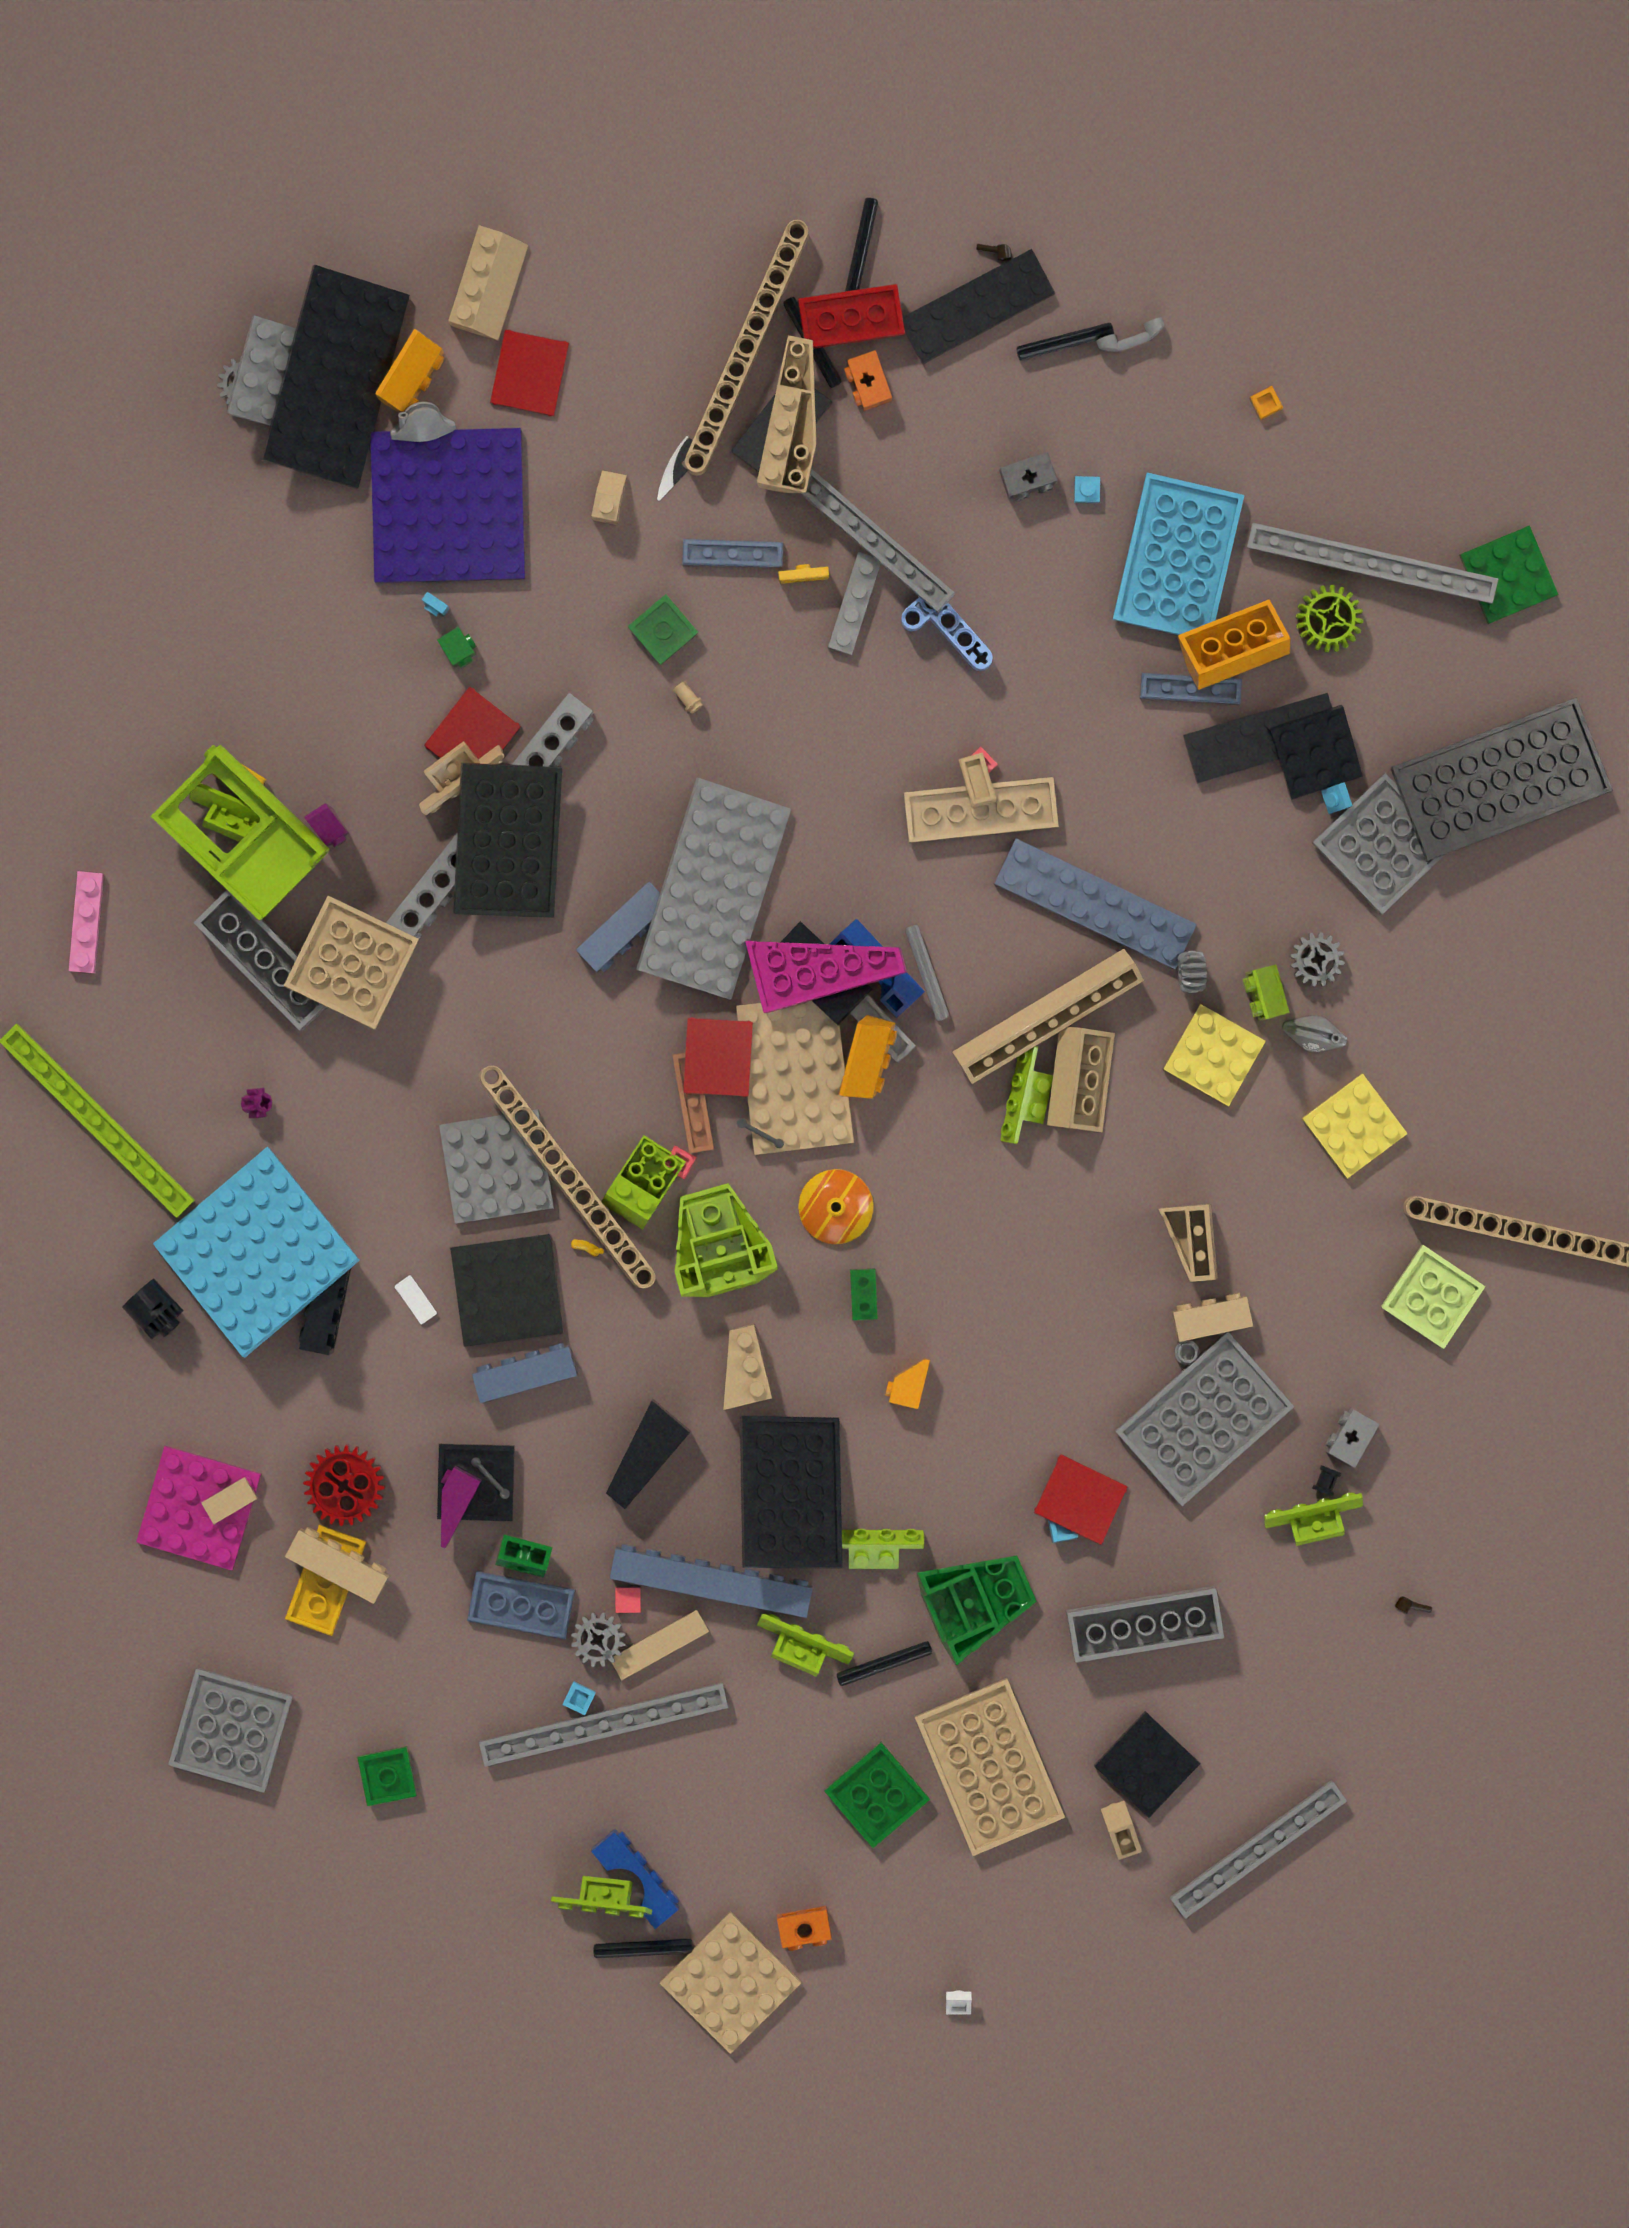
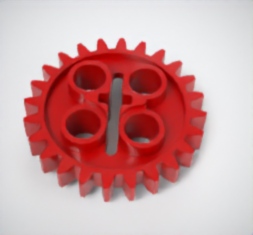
M349 1444L345 1445L343 1451L340 1450L338 1445H335L334 1453L327 1448L325 1449L326 1457H323L321 1454L316 1455L319 1463L310 1462V1466L314 1470L305 1472L311 1479L303 1482L304 1485L310 1486V1489L305 1491L304 1495L312 1496V1499L307 1504H316L313 1513L320 1510L323 1512L321 1520L328 1515L330 1516V1524L339 1519L340 1526H343L345 1519H348L349 1524L352 1526L354 1525L355 1517L360 1522H363V1513L369 1517L372 1515L370 1507L378 1509L379 1505L375 1502V1499H383L378 1490L385 1489L384 1485L379 1484V1481L384 1479L385 1476L377 1475L376 1472L382 1467H373L372 1464L376 1458L367 1460V1450L360 1455L358 1454L359 1446H356L352 1452L350 1451ZM337 1461H342L347 1465V1472L345 1474H338L335 1471L334 1465ZM325 1473H331L341 1482L347 1479L349 1481L348 1486L361 1493L363 1498L357 1497L349 1489L341 1491V1484L327 1477ZM358 1475H363L368 1479V1486L366 1488H359L356 1485L355 1479ZM323 1482H329L333 1486V1493L331 1495H325L321 1492V1484ZM344 1496H350L354 1500V1507L352 1509H346L342 1506L341 1500Z

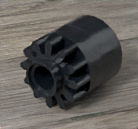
M155 1279L144 1285L122 1306L151 1340L159 1334L165 1337L181 1323L177 1317L184 1311Z

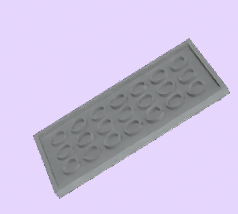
M696 778L636 970L719 997L732 999L747 951L745 941H750L791 812L790 808L701 778Z

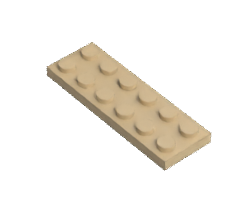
M1054 777L992 783L996 802L975 808L971 807L966 786L904 792L909 843L1057 828L1059 825Z

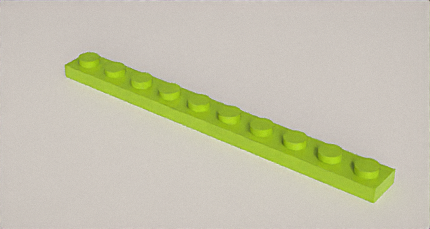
M16 1023L0 1039V1043L176 1218L195 1201L19 1024Z

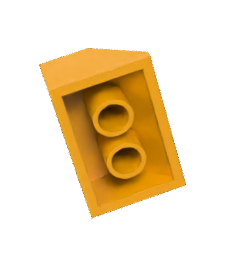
M414 329L376 391L377 398L398 413L405 412L409 406L418 403L419 400L416 398L421 390L425 392L432 381L430 378L431 373L434 369L438 370L445 359L442 356L444 354L443 349Z
M866 1015L857 1023L839 1095L872 1099L877 1092L881 1093L885 1079L881 1078L883 1069L888 1068L891 1055L888 1054L889 1046L894 1045L897 1037V1031L894 1030V1022Z

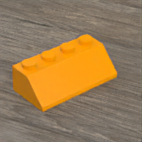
M1270 599L1178 635L1187 669L1198 690L1290 654L1291 638Z

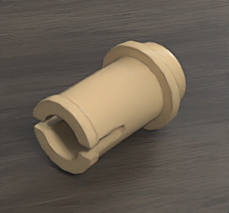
M686 681L681 682L673 689V692L676 693L686 706V712L689 711L693 714L703 706L701 697L697 698Z

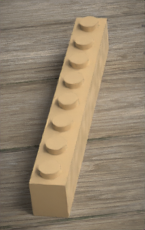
M1122 949L954 1050L953 1054L963 1072L973 1084L1143 982L1144 979L1135 962L1126 950Z

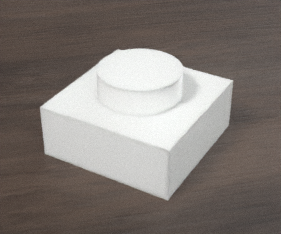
M961 1990L946 1992V2015L971 2014V1992Z

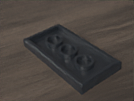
M815 389L817 423L830 407L832 401ZM775 395L731 450L732 453L758 473Z
M801 921L780 942L824 944ZM866 984L811 1001L832 1021L839 1025L873 989Z

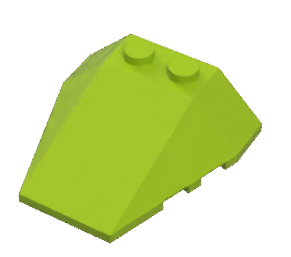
M729 1183L680 1197L675 1275L681 1297H711L757 1284L778 1270L771 1243L764 1236Z

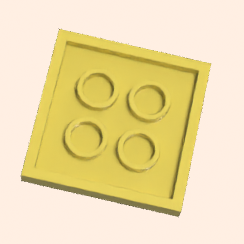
M1200 1004L1163 1070L1224 1105L1229 1106L1266 1041Z
M1360 1074L1302 1118L1346 1179L1408 1134L1364 1074Z

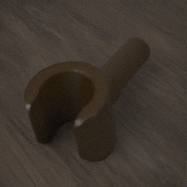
M977 244L976 250L997 253L998 260L1000 261L1011 260V249L1006 244L997 246Z
M1404 1596L1400 1597L1395 1605L1396 1608L1406 1614L1411 1607L1430 1613L1432 1611L1431 1606L1413 1602Z

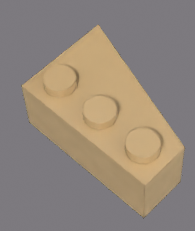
M1211 1204L1159 1208L1190 1282L1216 1280L1218 1276Z
M755 1324L730 1329L723 1410L772 1398Z

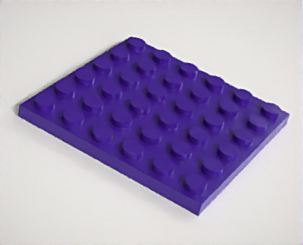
M521 428L460 429L437 439L424 442L392 440L391 431L371 433L375 583L525 579Z

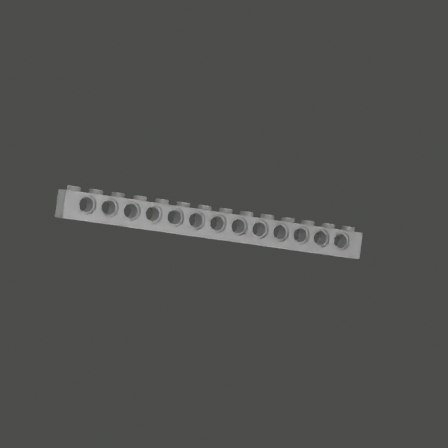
M568 693L512 765L530 766L532 758L541 757L544 761L543 766L557 767L563 760L560 755L564 750L568 749L570 751L578 741L576 735L581 729L586 731L594 721L591 717L594 714L593 711L571 693ZM567 717L575 721L574 728L569 731L561 728L562 720ZM550 737H556L559 740V746L555 750H548L545 746L546 740ZM457 834L388 919L387 924L420 940L422 934L419 932L425 925L428 927L432 925L438 917L435 912L441 905L446 907L453 898L451 892L455 888L456 868L452 865V859L456 855ZM441 874H447L450 878V883L445 888L438 887L436 883L437 877ZM423 895H433L434 903L431 907L425 908L422 906L421 898ZM410 913H415L419 919L418 924L414 927H408L405 923V918Z

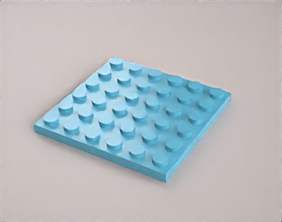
M269 1147L261 1151L153 1243L244 1358L360 1261Z

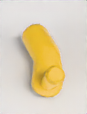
M578 1239L571 1241L573 1249L585 1250L594 1257L604 1253L603 1248H598L588 1241Z

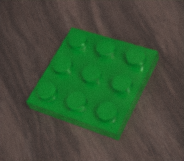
M1530 525L1459 555L1465 571L1498 578L1493 603L1478 601L1488 624L1559 595Z
M882 1741L824 1790L872 1848L877 1846L930 1800L928 1795Z

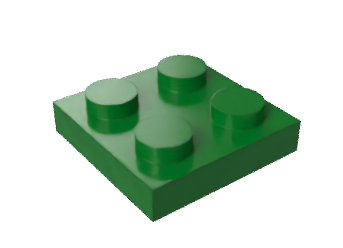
M666 594L628 626L660 665L699 633Z
M407 1746L357 1757L367 1806L417 1796Z

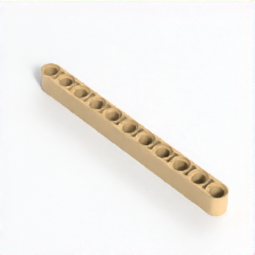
M802 220L789 222L691 443L685 458L686 469L692 475L697 476L705 473L801 256L808 239V227ZM794 228H800L803 230L804 235L799 239H795L790 235V232ZM783 251H790L793 253L794 258L789 262L781 260L780 254ZM776 273L781 274L784 278V281L778 285L770 281V277ZM766 296L774 300V304L768 308L760 304V300ZM758 319L764 323V326L761 330L755 331L751 329L750 323ZM749 342L754 346V349L751 353L745 354L740 350L741 344ZM734 365H739L744 369L743 374L738 377L731 375L729 371ZM724 388H730L734 395L732 398L725 400L720 397V391ZM714 411H720L724 417L722 421L715 423L710 420V414ZM703 434H710L714 440L712 444L705 446L700 443V437ZM693 457H700L704 461L702 467L697 469L692 468L689 462Z
M496 1066L483 1068L479 1073L481 1086L627 1278L638 1288L652 1286L655 1281L653 1269L502 1070ZM488 1070H492L497 1074L495 1084H488L485 1081L484 1075ZM503 1090L511 1092L513 1099L510 1104H503L501 1102L500 1093ZM519 1110L525 1111L528 1116L527 1122L522 1125L518 1124L515 1120V1114ZM534 1130L540 1131L543 1135V1140L538 1145L534 1144L530 1139V1135ZM550 1150L555 1151L558 1155V1160L553 1165L549 1164L545 1158L546 1153ZM565 1170L573 1174V1181L568 1185L561 1181V1174ZM580 1190H584L588 1194V1201L583 1205L579 1204L576 1200V1194ZM595 1210H599L603 1214V1221L598 1225L594 1224L591 1220V1215ZM610 1230H615L618 1233L619 1238L615 1244H610L606 1239V1235ZM626 1250H630L634 1255V1259L630 1264H625L621 1258L622 1253ZM641 1270H645L649 1275V1279L645 1284H640L637 1281V1273Z
M1418 1196L1407 1198L1403 1204L1404 1213L1413 1219L1629 1267V1244ZM1415 1200L1419 1201L1422 1205L1421 1212L1416 1215L1410 1211V1204ZM1438 1206H1443L1446 1210V1216L1442 1220H1437L1434 1216V1211ZM1464 1211L1470 1214V1222L1465 1226L1459 1223V1215ZM1487 1217L1493 1218L1495 1226L1491 1231H1486L1483 1227V1222ZM1513 1222L1519 1226V1232L1514 1237L1508 1234V1226ZM1537 1228H1540L1544 1233L1543 1239L1539 1242H1535L1532 1238V1233ZM1563 1233L1567 1236L1568 1243L1565 1247L1561 1248L1557 1245L1556 1240ZM1586 1239L1592 1242V1249L1588 1253H1584L1581 1249V1244ZM1612 1244L1616 1247L1617 1253L1614 1258L1609 1259L1606 1256L1605 1250Z

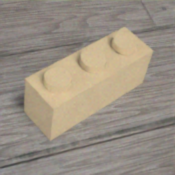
M1240 1293L1226 1295V1300L1216 1302V1298L1202 1300L1200 1306L1192 1307L1191 1303L1176 1306L1177 1310L1171 1312L1177 1341L1182 1342L1253 1327L1247 1297H1241Z

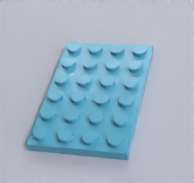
M1147 472L1112 620L1175 635H1180L1215 621L1244 495Z

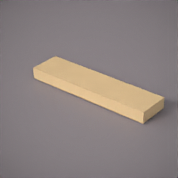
M696 1609L621 1651V1656L615 1654L613 1656L615 1662L612 1664L620 1679L623 1680L709 1632V1629Z

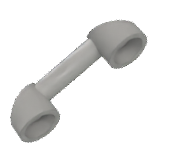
M1156 318L1144 323L1146 332L1117 341L1115 334L1100 338L1096 341L1098 348L1107 352H1120L1151 341L1165 326L1163 318Z

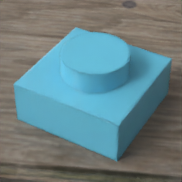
M1075 476L1074 503H1099L1100 477Z
M426 592L422 598L423 603L426 604L424 609L434 616H437L438 613L445 616L450 609L447 604L429 592Z
M1345 782L1321 791L1329 814L1353 806Z
M1048 1520L1052 1543L1078 1538V1534Z
M573 1681L562 1705L585 1715L596 1691Z

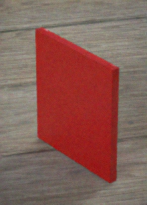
M505 330L490 403L554 416L569 343Z
M469 687L424 746L442 758L464 741L476 757L480 759L497 745L504 750L521 726L477 693L474 688Z
M688 1018L683 1093L749 1096L753 1022L750 1020L731 1021Z
M1060 1454L1041 1498L1034 1508V1513L1102 1545L1121 1500L1127 1492L1128 1486Z

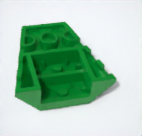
M1017 1555L917 1572L923 1601L939 1639L955 1665L962 1662L965 1657L976 1651L984 1642L996 1635L1004 1626L1037 1602Z

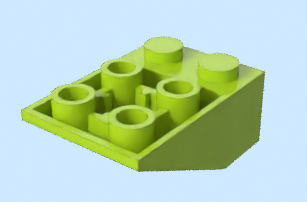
M1276 964L1245 973L1246 978L1242 980L1246 993H1251L1253 1002L1249 1003L1253 1017H1257L1258 1021L1290 1013Z
M643 1135L601 1202L604 1206L643 1230L686 1161L677 1155H672V1152ZM671 1161L670 1166L672 1168L667 1167L665 1162Z

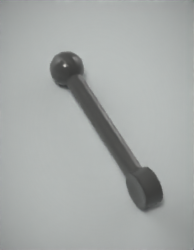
M744 1118L738 1119L737 1126L739 1128H746L774 1143L776 1148L784 1146L782 1139H775L749 1125Z
M475 1457L471 1460L472 1466L477 1467L500 1491L501 1498L507 1499L510 1496V1491L506 1488L504 1489L481 1465L479 1458Z

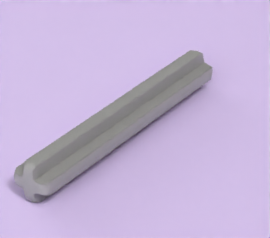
M917 925L907 927L905 931L936 1020L947 1019L949 1013L919 927Z

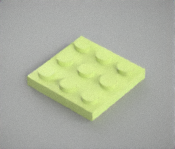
M1421 1245L1381 1305V1308L1444 1349L1486 1286L1426 1246Z

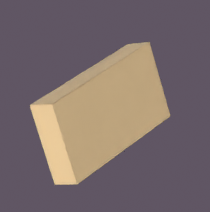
M983 753L959 759L958 762L971 807L975 808L996 802Z
M244 1477L201 1504L213 1524H216L258 1499L247 1478Z

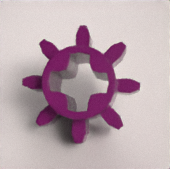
M265 1088L247 1089V1095L242 1097L241 1107L245 1113H249V1118L267 1117L266 1112L272 1109V1099L269 1094L264 1093Z

